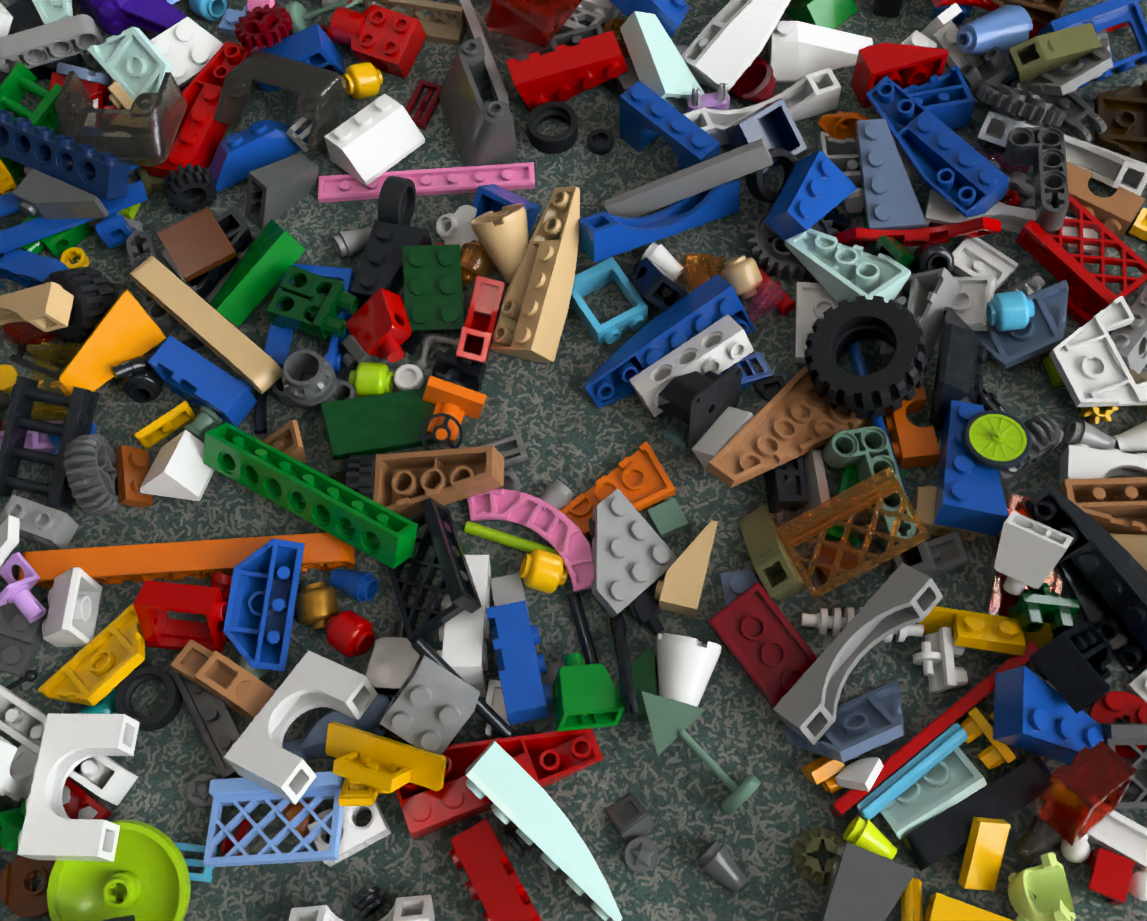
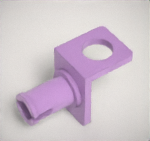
M19 552L13 553L0 569V575L9 584L0 593V606L14 603L31 624L39 620L47 612V609L30 592L41 577ZM16 564L22 568L24 573L23 580L17 581L13 577V565Z

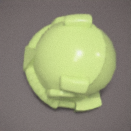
M1055 853L1041 854L1042 865L1026 868L1018 874L1013 872L1009 875L1007 892L1011 905L1019 915L1016 921H1074L1076 919L1064 867L1057 861Z

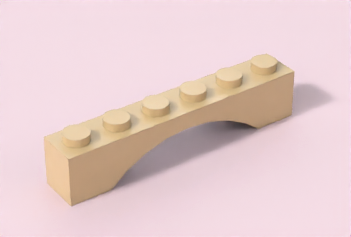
M52 281L3 294L0 296V326L13 322H28L44 332L68 327L74 295Z

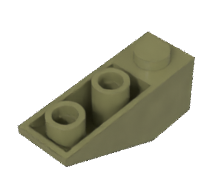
M1092 23L1033 37L1009 48L1010 61L1016 69L1015 73L1021 84L1099 50L1102 46Z
M765 505L738 521L754 569L771 598L784 601L809 586Z

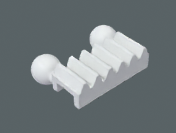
M1093 798L1086 800L1073 829L1075 831L1074 834L1067 835L1061 842L1063 856L1073 863L1085 861L1090 855L1089 841L1100 845L1102 849L1135 861L1134 866L1139 867L1141 870L1132 874L1128 891L1135 899L1147 901V828Z

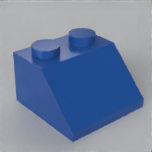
M495 184L479 186L472 205L477 209L476 218L491 210L494 213L501 211L503 206L522 203L527 213L528 233L533 228L540 208L539 205ZM481 243L477 245L484 249Z

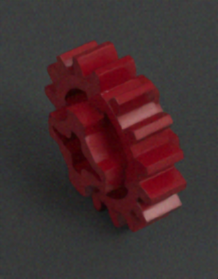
M266 4L263 9L261 6H257L252 9L253 12L246 11L247 16L239 17L240 22L234 25L236 28L234 32L242 47L248 46L249 50L256 46L259 50H262L264 46L271 48L275 45V42L281 43L282 37H289L288 31L293 30L291 25L293 22L289 12L286 11L285 7L279 9L277 4L272 8Z

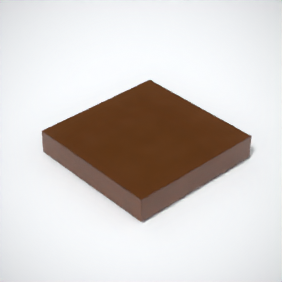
M209 207L157 233L185 282L237 256L236 251Z

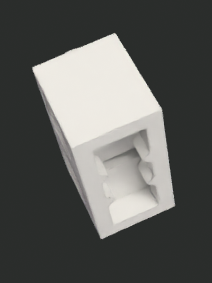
M376 800L372 806L343 807L338 860L323 861L324 864L331 867L391 834L390 828ZM327 809L319 813L318 816L323 820L333 809ZM364 810H370L372 813L371 821L366 826L359 827L357 825L358 815ZM316 819L315 822L308 825L310 832L319 824ZM325 829L314 839L318 851L329 850V844L326 841L327 831Z

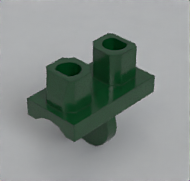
M1043 582L1039 589L1033 587L1032 590L1025 589L1019 596L1016 605L1008 608L1009 618L1019 619L1022 631H1040L1044 626V622H1049L1053 635H1059L1074 627L1073 615L1080 609L1078 599L1058 597V593L1051 592L1049 584Z

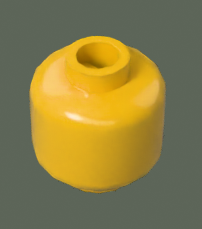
M370 62L350 65L346 68L345 74L342 75V85L346 94L351 95L356 100L377 95L380 91V85L383 84L381 71L376 69Z
M535 549L531 554H525L519 572V577L523 579L525 587L547 594L553 593L558 585L564 586L568 575L562 557L542 549Z

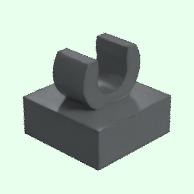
M348 335L342 343L349 351L342 358L343 363L348 368H351L353 365L357 368L360 362L366 361L379 363L382 359L366 353L354 335Z

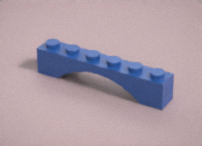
M734 179L675 202L664 210L644 217L624 218L603 211L579 219L580 249L593 262L604 261L617 254L629 252L634 248L651 244L665 237L677 235L694 227H700L716 219L725 218L727 215L739 212L740 182Z

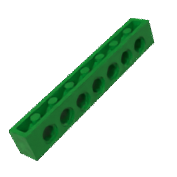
M227 422L205 432L204 464L393 569L413 556L418 524Z

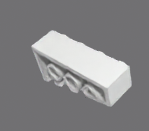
M465 555L482 607L473 613L464 610L439 627V641H443L442 650H437V653L467 684L480 691V697H486L487 685L483 671H488L487 642L484 639H489V619L486 608H490L489 555ZM444 595L442 600V611L452 605L448 595Z

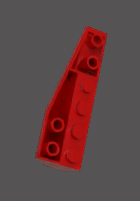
M226 41L159 118L137 159L140 167L157 177L170 176L169 171L172 169L178 171L177 166L180 165L186 168L187 164H192L194 168L196 164H199L201 168L205 167L208 169L217 147L223 139L239 97L252 52L248 46L242 47L240 44Z
M592 728L555 731L448 746L442 753L446 757L444 784L441 790L435 791L410 782L396 790L410 835L416 840L492 809L490 806L493 802L486 795L479 799L466 786L465 781L468 777L465 770L493 740L544 788L603 760Z

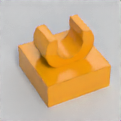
M821 756L801 767L806 779L816 785L821 783L825 791L829 790L833 794L843 788L838 785L835 778L837 773L845 768L844 763Z

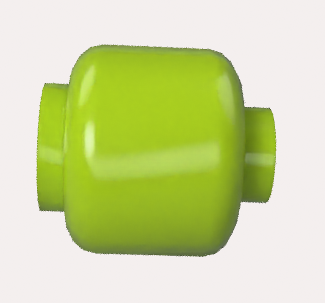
M360 362L356 371L351 370L349 383L353 385L358 398L392 393L394 373L389 371L388 366L384 363Z

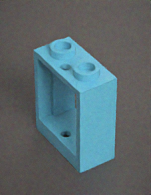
M613 257L575 275L570 305L598 346L604 343L612 344L621 337V334L629 330L637 331L648 321V306ZM615 281L633 308L600 325L582 297Z

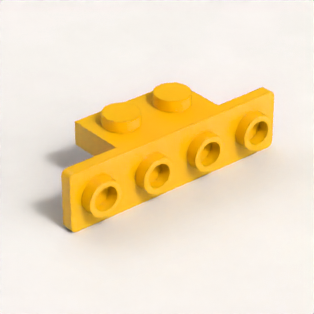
M935 606L923 621L917 623L923 624L925 634L938 632L941 627L951 628L955 646L1023 656L1026 645L1030 641H1034L1041 649L1053 638L1050 623L1044 622V626L1040 631L1025 632L1022 631L1019 619L938 606Z
M335 721L328 724L325 753L328 756L337 758L334 760L332 773L345 777L347 782L354 784L363 783L374 787L375 791L385 794L393 793L409 782L435 791L443 788L446 768L445 756Z

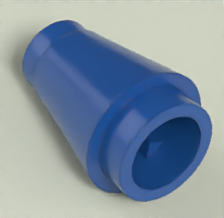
M335 568L329 579L331 586H334L358 602H370L375 597L379 586L378 579L373 577L371 572Z

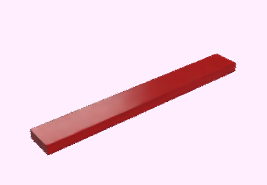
M1030 641L1026 645L1023 656L1013 655L882 763L884 767L869 792L850 789L829 807V811L836 819H839L949 726L958 721L995 690L996 673L1024 666L1032 660L1030 656L1040 649L1034 641Z

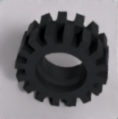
M187 164L186 168H183L182 165L177 166L178 171L172 169L169 171L170 176H164V181H162L163 192L170 208L174 209L177 213L182 211L183 214H188L191 210L192 213L197 212L196 209H205V205L211 206L213 204L212 200L217 198V189L210 172L205 167L201 168L199 164H196L194 168L192 164Z
M350 455L349 463H347L346 486L373 500L376 455Z

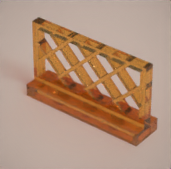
M890 466L776 528L780 539L784 542L814 599L931 538ZM897 492L902 500L898 513L881 509L884 498ZM905 508H907L911 516L903 515ZM862 510L873 512L869 529L852 525L856 513ZM879 514L896 518L891 535L874 530ZM901 520L915 523L920 531L919 534L909 539L897 537ZM834 525L845 528L840 544L824 540L828 528ZM850 530L867 534L862 550L845 546ZM872 536L889 540L885 552L879 555L867 552ZM804 541L816 543L811 560L799 557L795 546ZM894 542H899V543H900V544H898V545H896V546L893 547ZM822 545L838 549L833 566L817 562ZM844 551L860 555L855 568L851 570L838 568ZM865 557L871 558L870 560L864 562ZM803 563L809 564L808 570H806ZM815 566L831 570L828 581L816 588L811 580ZM837 572L842 574L835 578Z

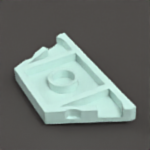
M130 27L122 31L118 36L113 35L106 39L107 42L98 46H90L87 50L114 81H117L151 122L157 123L161 117L172 65L145 34L136 27Z

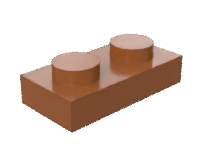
M121 445L115 449L119 504L139 508L150 507L153 504L152 495L140 493V487L150 470L148 450Z

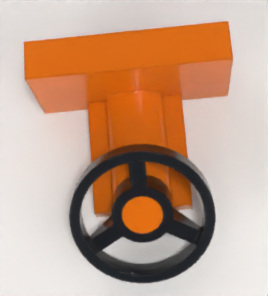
M430 375L422 400L432 403L436 407L433 415L425 420L420 431L421 442L426 450H433L425 442V440L432 438L438 443H446L451 449L458 448L463 438L461 423L464 415L479 419L487 395ZM430 421L426 435H424V428ZM458 432H460L459 441L455 446L453 443H455Z

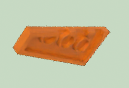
M645 441L639 446L638 451L630 457L624 458L618 463L617 468L607 476L603 475L595 482L591 489L585 494L581 493L560 511L567 515L586 537H589L591 535L588 521L593 516V509L617 488L638 512L675 495L676 489L650 445Z

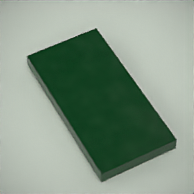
M426 388L321 403L320 409L332 459L339 460L349 458L350 455H370L423 446L420 438L421 427L425 420L433 415L436 405L422 400ZM430 421L424 428V435H426ZM434 438L425 440L427 445L439 444Z

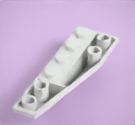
M731 0L708 23L682 54L683 60L697 82L718 90L720 83L723 86V82L728 84L729 91L760 54L791 0Z

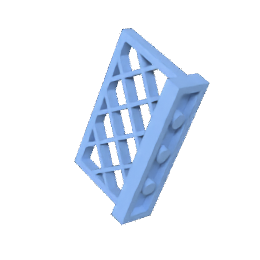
M333 771L315 772L317 777L299 799V802L305 808L290 822L281 812L291 802L244 777L210 780L208 793L213 796L203 865L208 868L338 860L344 807L339 806L338 798L345 777L333 774ZM334 799L333 810L322 820L314 812V809L323 800ZM267 803L272 810L257 824L249 814L259 804ZM235 805L240 812L225 826L221 821L223 806ZM311 814L319 824L303 838L295 828ZM279 816L286 826L271 840L263 830ZM246 818L254 828L238 841L231 831ZM325 829L330 835L329 850L315 851L310 846V843ZM293 832L301 842L290 853H282L277 846ZM260 834L268 844L257 855H250L245 850V847ZM228 836L235 846L224 857H215L217 845ZM305 848H307V849L309 850V852H302V851H303ZM272 850L275 851V854H269V853H270Z

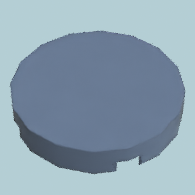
M57 63L56 73L105 86L111 85L112 78L110 75L100 72L96 73L95 71L70 64Z

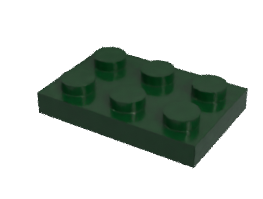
M460 244L402 246L405 310L412 333L462 331V327H464Z

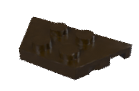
M1144 80L1142 85L1133 88L1130 85H1126L1116 91L1109 90L1099 93L1094 101V112L1104 120L1107 130L1102 134L1095 131V145L1147 164V80Z

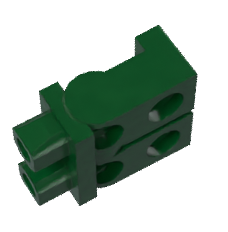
M291 265L280 284L281 290L278 289L266 312L274 326L283 328L285 325L298 329L305 334L317 336L318 339L325 341L328 335L342 338L347 323L345 319L338 316L340 312L353 315L359 303L356 296L345 292L343 283L333 282L325 277Z

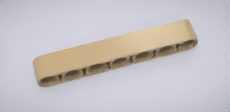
M149 256L129 273L131 279L140 289L260 394L267 391L282 377L283 370L269 355L155 257Z

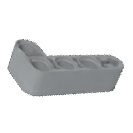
M85 14L75 15L0 38V70L5 73H11L19 62L30 69L77 54H81L89 67L96 68L99 62L87 49L92 45L98 46L104 43V39L93 18Z

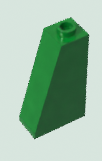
M271 219L211 301L212 305L224 318L239 327L306 249L292 235Z

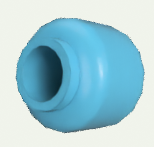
M189 0V6L196 15L208 21H217L222 18L227 10V0Z
M1022 291L996 293L993 295L991 302L986 304L988 324L990 326L994 325L996 330L1001 332L1023 329L1027 326L1029 317H1034V303L1032 299H1027Z

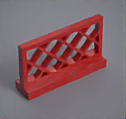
M1070 195L1068 207L1077 214V220L1065 219L1063 226L1077 227V237L1062 235V227L1056 230V235L1048 234L1037 224L1036 220H1030L1023 226L1016 242L1059 282L1066 280L1069 291L1096 315L1118 297L1123 296L1125 299L1147 282V263ZM1083 228L1095 230L1098 233V239L1083 237ZM1062 243L1077 244V254L1067 252L1062 247ZM1083 245L1098 246V256L1084 255ZM1105 247L1115 248L1119 252L1120 258L1105 257ZM1084 263L1099 264V274L1090 273L1084 267ZM1105 265L1120 266V276L1106 275ZM1126 267H1136L1144 275L1140 278L1127 277ZM1105 282L1120 283L1121 292L1114 295L1105 286Z

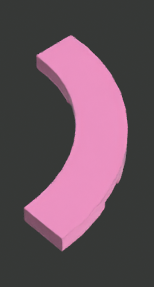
M501 488L467 498L470 520L472 522L501 520L518 523L530 528L547 540L559 553L558 555L562 557L571 579L573 591L579 592L592 589V581L594 580L592 545L581 529L559 509L530 494Z

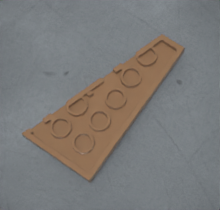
M806 364L709 461L706 470L732 488L827 444L838 432L858 429L871 424L868 414L867 418H857L856 412H852L850 416L840 413L838 406L836 409H832L826 405L824 398H820L815 391Z

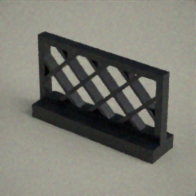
M431 497L421 504L423 512L411 520L418 524L417 533L421 526L427 524L423 539L416 538L415 543L420 544L415 558L407 559L395 569L387 566L408 641L411 643L420 636L422 638L426 637L462 611L466 610L473 613L482 607L450 511ZM429 546H432L435 549L430 563L424 562ZM405 563L412 565L406 580L401 579L400 575ZM426 567L428 569L422 584L416 583L415 580L420 568ZM437 570L442 571L443 574L438 588L431 586ZM412 587L419 588L413 605L408 603ZM431 591L435 592L429 609L423 608L427 593ZM444 595L450 596L452 605L439 612ZM419 613H426L427 616L423 625L416 629L415 623Z

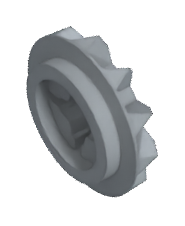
M1033 276L1020 281L1004 292L1022 291L1027 297L1041 291V287L1045 282L1041 276Z

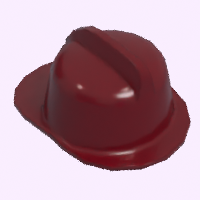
M757 56L751 66L736 81L735 85L730 88V91L739 98L755 105L774 97L773 92L776 88V78L773 75V68Z

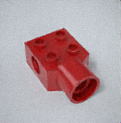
M374 4L363 13L349 8L346 9L343 6L337 8L332 16L329 28L330 39L333 43L351 48L359 63L370 62L376 69L404 79L410 73L427 36L419 19Z

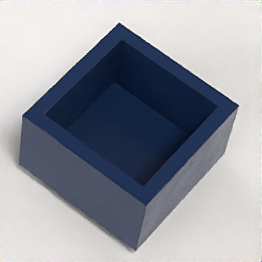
M783 98L766 104L725 129L734 149L761 138L767 149H785L792 152L794 156L807 149ZM772 159L773 165L765 167L763 175L781 165L779 160Z

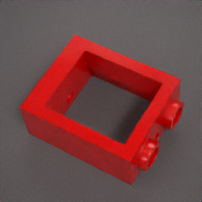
M145 580L133 605L147 647L183 650L192 639L212 652L216 650L222 653L226 642H230V640L223 633L227 602H224L220 588ZM167 611L206 615L208 623L169 619Z

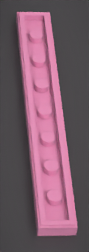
M534 162L391 171L383 173L367 186L350 174L319 176L318 200L319 203L379 199L383 183L389 176L411 179L415 185L416 196L477 192L479 186L495 184L506 190L535 189Z

